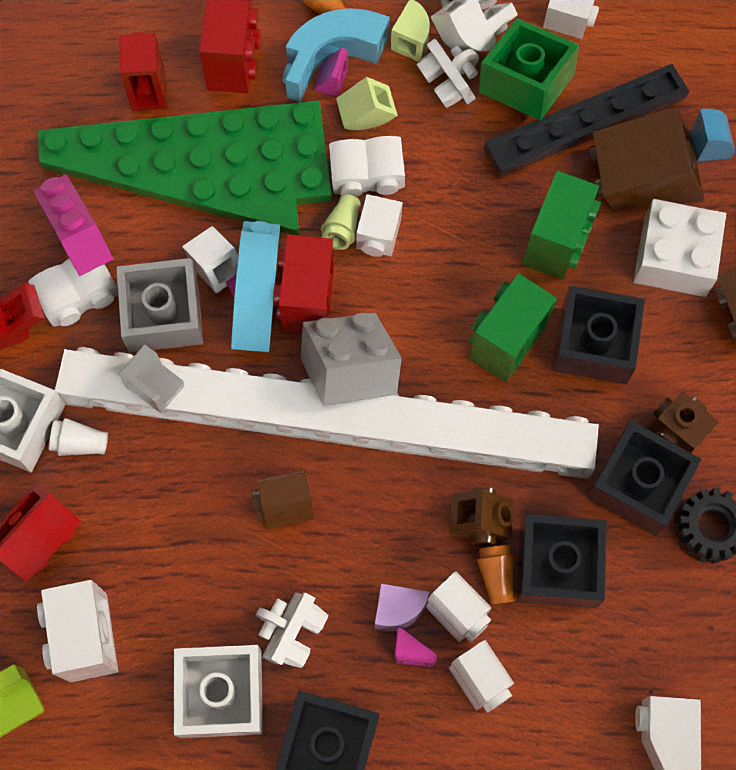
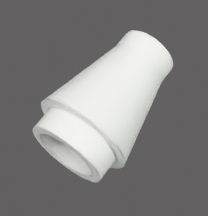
M64 418L63 421L54 420L50 435L49 451L58 452V456L105 455L108 432L96 430Z

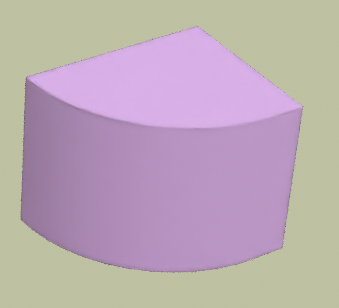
M381 584L375 630L391 632L397 631L398 627L404 629L413 624L425 609L429 591Z

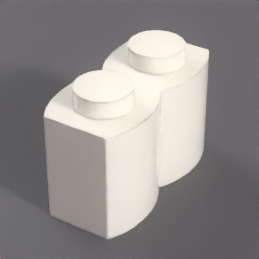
M381 136L367 140L348 139L329 144L334 194L341 196L350 194L358 197L363 192L376 191L382 195L396 193L398 189L405 188L401 137Z
M67 259L63 264L50 267L28 281L29 284L35 285L41 307L53 327L59 325L69 326L77 322L81 314L86 310L104 308L114 301V297L118 295V288L105 264L79 276L71 260Z
M457 571L443 582L427 600L426 608L459 643L464 638L471 643L487 628L491 621L487 616V613L491 610L490 605Z
M486 640L480 642L451 663L452 665L449 667L450 672L475 710L484 707L488 713L512 696L508 689L514 682Z

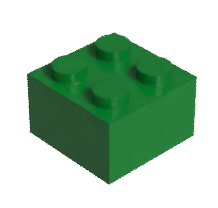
M517 18L481 62L479 93L541 121L575 76L579 45Z
M556 171L531 232L522 265L561 280L564 279L568 268L575 270L601 204L600 201L594 200L599 189L598 185Z
M519 273L511 284L505 281L493 298V301L496 303L491 311L488 313L483 310L471 328L474 333L468 342L472 345L469 359L506 383L547 327L557 298Z

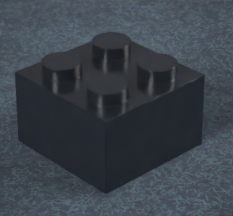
M569 286L562 305L552 371L627 385L636 370L645 299Z
M630 421L586 498L657 536L667 526L702 459L639 424Z
M525 514L520 524L517 602L598 608L605 601L607 520Z
M298 690L275 770H365L380 713Z

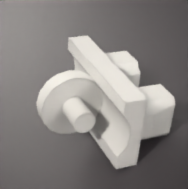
M433 39L427 44L431 52L416 65L429 83L445 72L449 79L434 89L446 108L457 103L462 98L468 105L476 98L461 75L466 73L469 79L477 76L478 72L474 66L479 60V55L473 49L463 51L459 46H455L451 50L452 55L455 57L451 62L437 40Z
M303 592V594L294 593L283 617L281 616L287 603L280 599H276L271 611L263 608L258 609L256 616L265 621L258 635L269 640L273 634L262 658L280 665L284 663L298 668L304 666L311 648L296 641L295 638L301 627L314 634H318L328 618L327 613L313 604L315 597L306 592Z

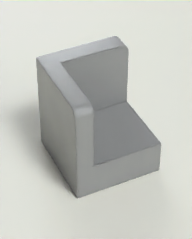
M146 345L138 351L119 373L128 389L160 413L163 412L184 387L183 380L162 365L157 353Z

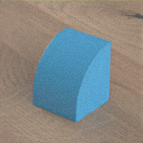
M700 109L690 130L697 162L732 158L735 153V147L727 115L716 109Z

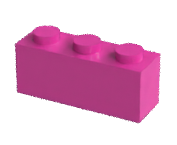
M67 174L61 177L50 178L40 187L33 190L79 276L114 260L95 221Z

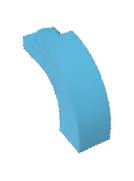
M349 8L323 13L302 25L286 45L287 66L283 73L282 82L286 84L287 99L300 103L316 69L340 48H345L348 56L377 64L389 38L390 17L369 10Z
M264 221L243 222L236 276L231 349L269 352L280 224H269Z

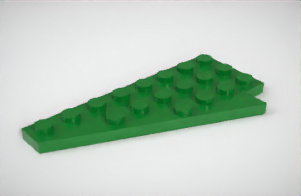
M320 101L38 130L39 162L43 169L241 222L264 221L269 224H280V232L289 235H300L296 205L332 201Z

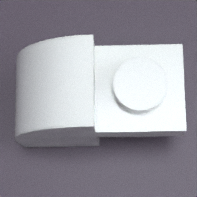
M453 0L432 15L431 19L440 37L451 49L459 46L463 51L473 49L476 52L493 49L497 44L495 36L504 32L508 28L507 23L518 14L512 3L492 5L482 12L477 0Z

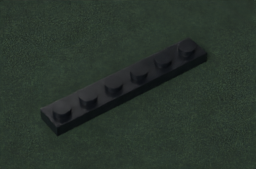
M670 64L547 115L541 121H533L485 141L484 150L499 177H502L594 138L593 131L644 117L687 98L689 90L674 65Z

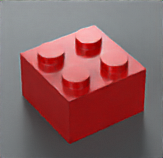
M252 0L206 1L199 53L207 91L249 94L250 80H256L258 63L257 59H254L255 50H260L261 29H258L259 11L258 8H253Z
M287 235L286 248H279L277 271H280L279 283H275L273 306H276L275 319L281 320L283 333L302 335L303 322L316 321L322 318H329L334 279L333 238Z

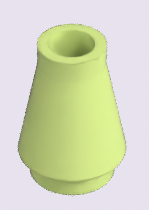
M342 195L338 204L321 226V238H333V249L345 250L356 239L358 210L361 203L353 195Z

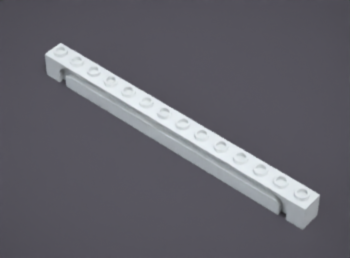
M79 347L77 351L64 349L55 387L63 402L71 406L86 408L97 406L104 407L107 411L535 472L546 470L558 472V475L589 479L595 470L599 424L589 423L588 419L577 416L567 417L563 420L550 418V414L542 411H530L527 414L514 413L511 408L505 406H491L489 409L474 407L473 403L464 400H455L450 404L436 402L434 397L428 395H416L414 398L400 397L398 393L397 395L323 406L311 379H302L300 383L286 381L285 377L277 374H264L263 377L251 376L246 371L236 368L226 369V372L211 370L209 366L200 363H190L188 367L174 365L172 361L164 358H159L161 364L181 378L184 382V387L163 412L160 413L128 389L119 375L122 369L134 357L133 355L122 352L115 353L114 356L101 355L97 350L87 347Z

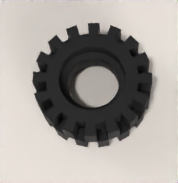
M707 488L700 490L682 504L679 508V513L675 516L674 523H677V526L674 528L675 536L679 535L681 538L677 543L680 548L686 546L689 549L686 553L689 557L698 556L699 562L705 563L711 560V564H715L722 560L726 561L736 554V501L731 499L734 493L728 490L724 494L720 493L721 488H713L710 492L707 491ZM714 512L724 519L727 530L722 539L711 540L700 532L698 520L701 514Z

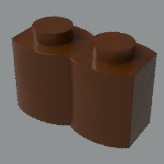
M305 470L257 480L258 488L251 490L258 522L266 521L268 529L314 520Z

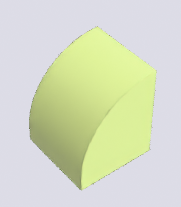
M415 0L408 1L392 28L391 50L419 62L427 54L430 22L425 9Z
M365 77L336 98L344 128L348 130L375 128L398 116L389 86L369 77Z

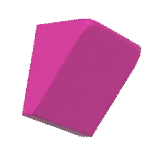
M340 48L322 63L314 85V91L334 97L339 95L348 71V52L345 48Z
M398 627L394 661L397 664L434 666L437 655L405 630Z

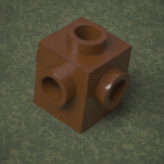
M682 391L674 401L667 397L653 412L657 420L650 430L692 453L719 421L707 412L706 406L699 399L688 396Z
M479 487L475 488L474 491L452 494L451 534L472 539L471 544L479 547L495 546L496 540L512 538L513 499L498 495L496 489Z

